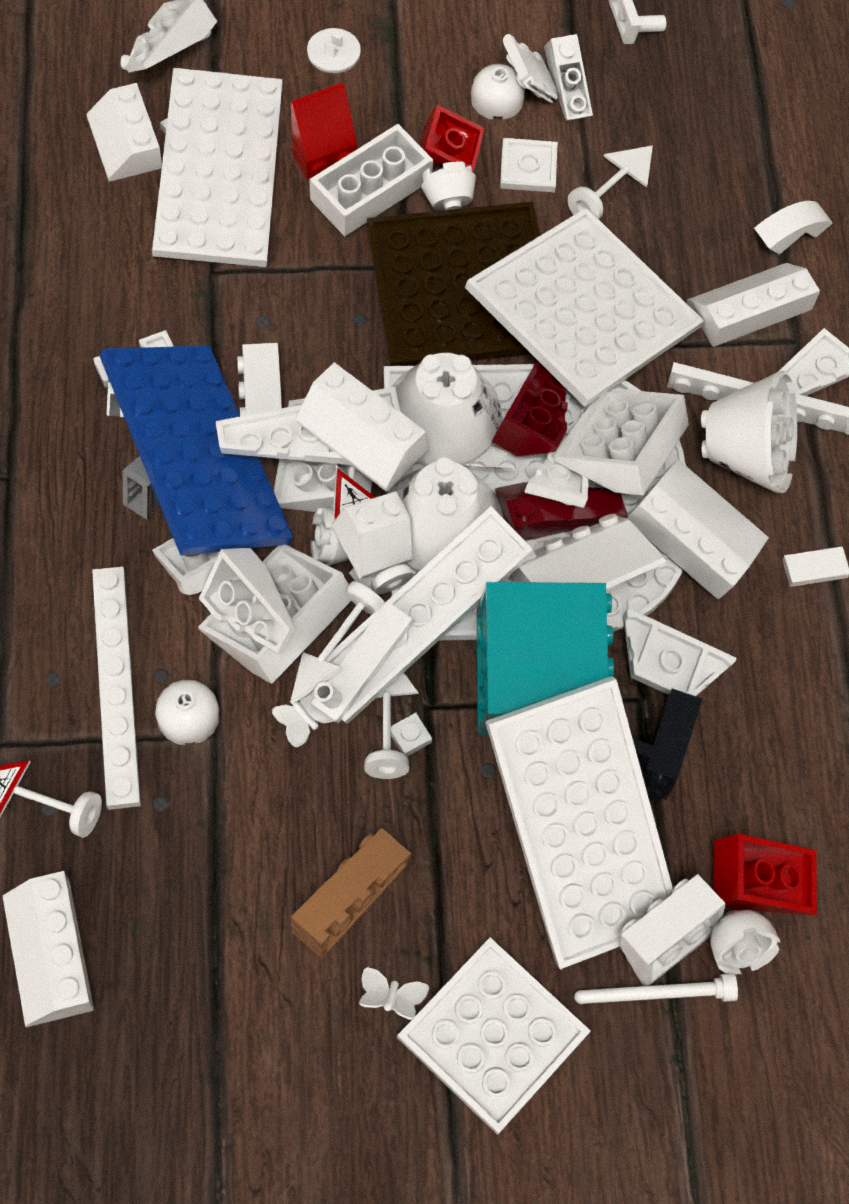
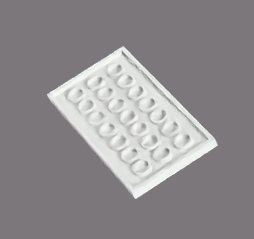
M173 68L152 256L267 267L282 79Z
M613 676L485 721L553 957L559 969L620 947L623 927L632 919L640 920L647 914L648 908L660 898L665 900L673 894V887L618 683Z

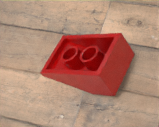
M343 82L291 101L293 157L307 180L357 150V141Z
M739 833L714 840V892L725 902L726 908L758 912L817 915L816 850Z

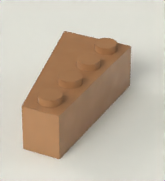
M383 828L375 835L372 832L369 833L359 845L360 849L352 857H347L338 867L337 872L329 880H326L291 916L292 933L321 959L327 955L411 861V852Z

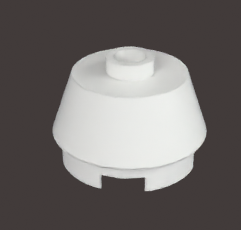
M465 162L443 163V168L433 173L430 168L422 173L423 183L421 188L433 209H461L472 202L476 175L472 172L471 165L465 168Z
M333 504L326 508L316 509L312 525H316L315 541L311 540L310 542L312 558L328 566L349 560L331 526L334 522Z

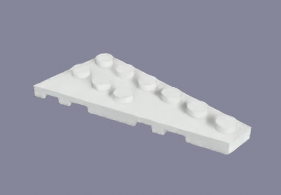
M395 386L373 391L400 411ZM302 405L215 421L222 454L351 465L296 422V417Z

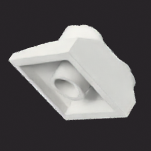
M174 538L152 550L159 562L176 581L180 592L186 595L197 594L203 590L220 553L211 552L180 556Z

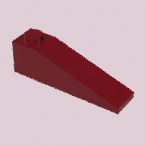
M538 360L535 362L491 441L516 456L556 452L567 431V422H565V413L568 409V402H565L567 389Z
M528 482L495 488L496 496L501 505L503 519L525 541L572 531L581 526L587 525L591 527L598 524L601 517L609 514H616L623 518L628 517L621 493H616L606 488L588 487V499L584 508L566 505L556 500L525 493Z

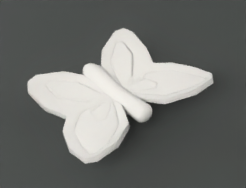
M314 690L301 698L300 703L297 701L293 706L281 705L272 709V714L278 722L287 726L286 736L294 747H300L307 742L310 735L309 726L313 730L319 727L315 721L323 724L335 722L311 704L315 698Z
M367 967L363 970L361 978L366 993L361 997L359 1004L371 1008L383 1006L386 1011L394 1010L398 1015L413 1020L416 1013L414 1006L420 1004L427 997L429 986L416 981L406 983L398 989L399 983L392 981L389 989L387 978L378 970Z

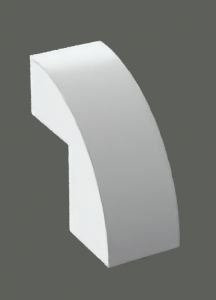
M802 201L777 211L754 229L768 248L780 255L804 233H808L816 238L833 222L817 202Z

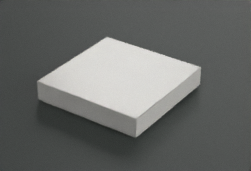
M503 138L500 188L555 193L558 142Z

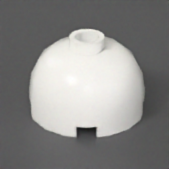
M491 64L483 68L475 76L471 89V102L478 114L488 119H493V116H502V120L517 115L521 110L525 89L517 82L515 78L517 72L514 68L504 64Z
M183 679L171 683L162 691L157 699L155 716L159 730L168 740L178 745L193 742L197 744L203 742L214 733L219 724L220 709L216 696L207 685L196 680Z
M732 910L726 913L714 926L710 939L713 956L718 968L724 973H734L735 975L742 974L739 968L750 966L751 970L754 971L769 963L778 954L779 947L777 942L780 943L776 930L770 921L760 913L751 910Z

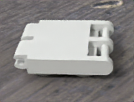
M505 35L503 43L508 52L506 58L517 72L515 78L519 85L524 89L527 88L532 91L538 98L542 97L548 102L553 103L551 98L556 100L558 91L541 54L531 52L524 43H517L512 35Z

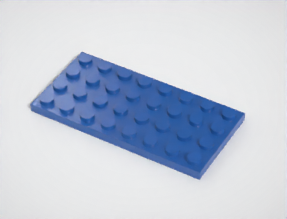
M210 345L103 349L100 359L180 556L220 552L221 549L258 548L289 544L294 537L259 457L221 453L215 421L240 417V414Z

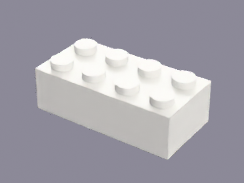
M397 124L310 179V200L345 237L367 223V218L378 216L420 189L423 183L422 173L429 168L433 171V159Z

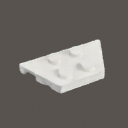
M630 608L623 615L630 677L669 695L673 688L697 696L736 661V657Z

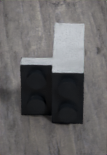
M672 688L666 704H664L651 744L633 739L648 798L667 800L681 770L702 698Z

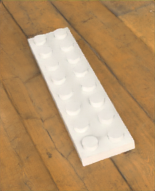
M492 506L387 600L410 616L415 622L344 715L342 720L346 724L351 722L479 604L486 582H503L535 553ZM385 603L331 652L326 661L339 666Z

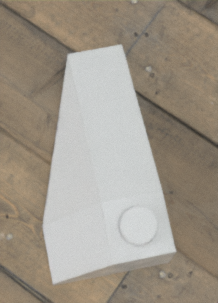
M175 0L163 3L148 23L149 33L146 32L141 36L140 40L143 44L134 50L126 66L128 73L147 69L194 43L208 38L211 34L210 30L217 23V20L203 0Z
M251 548L221 549L199 596V600L216 619L221 622H229L234 625L233 628L235 630L252 635L253 640L276 653H283L295 627L267 566Z

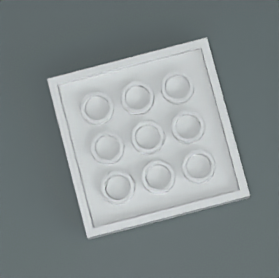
M490 937L397 1035V1038L498 1135L586 1038L590 1030Z

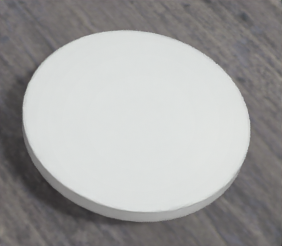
M329 28L317 32L309 40L307 46V55L310 62L317 69L327 73H341L351 69L358 62L361 53L357 38L350 32L338 28Z

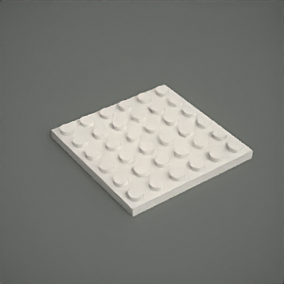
M587 208L470 278L465 286L584 407L701 328L704 322L691 307Z

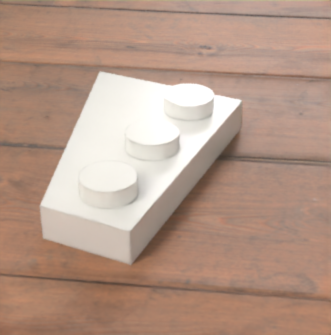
M824 328L778 372L786 371L791 376L792 382H787L789 391H795L796 394L808 396L849 377V347Z
M563 437V439L561 440V442H560V444H559L557 450L559 449V447L561 446V444L564 442V440L566 439V437ZM550 452L545 462L538 468L535 476L529 480L525 493L556 500L566 505L584 508L588 499V478L555 462L553 456L556 452Z

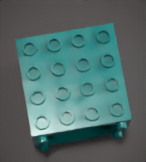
M486 582L476 611L477 736H489L485 723L487 720L614 675L613 658H608V645L613 643L612 625H607V613L612 611L611 593H606V583Z

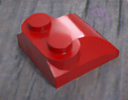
M436 105L424 126L419 146L433 159V167L448 162H465V168L471 165L472 172L474 173L485 128Z

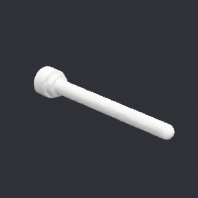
M733 973L720 974L719 978L713 979V982L579 990L575 993L574 999L579 1004L714 995L716 999L721 998L723 1002L737 1001L738 987L736 976Z

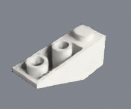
M577 34L550 39L544 46L549 73L558 91L557 96L566 121L593 116Z

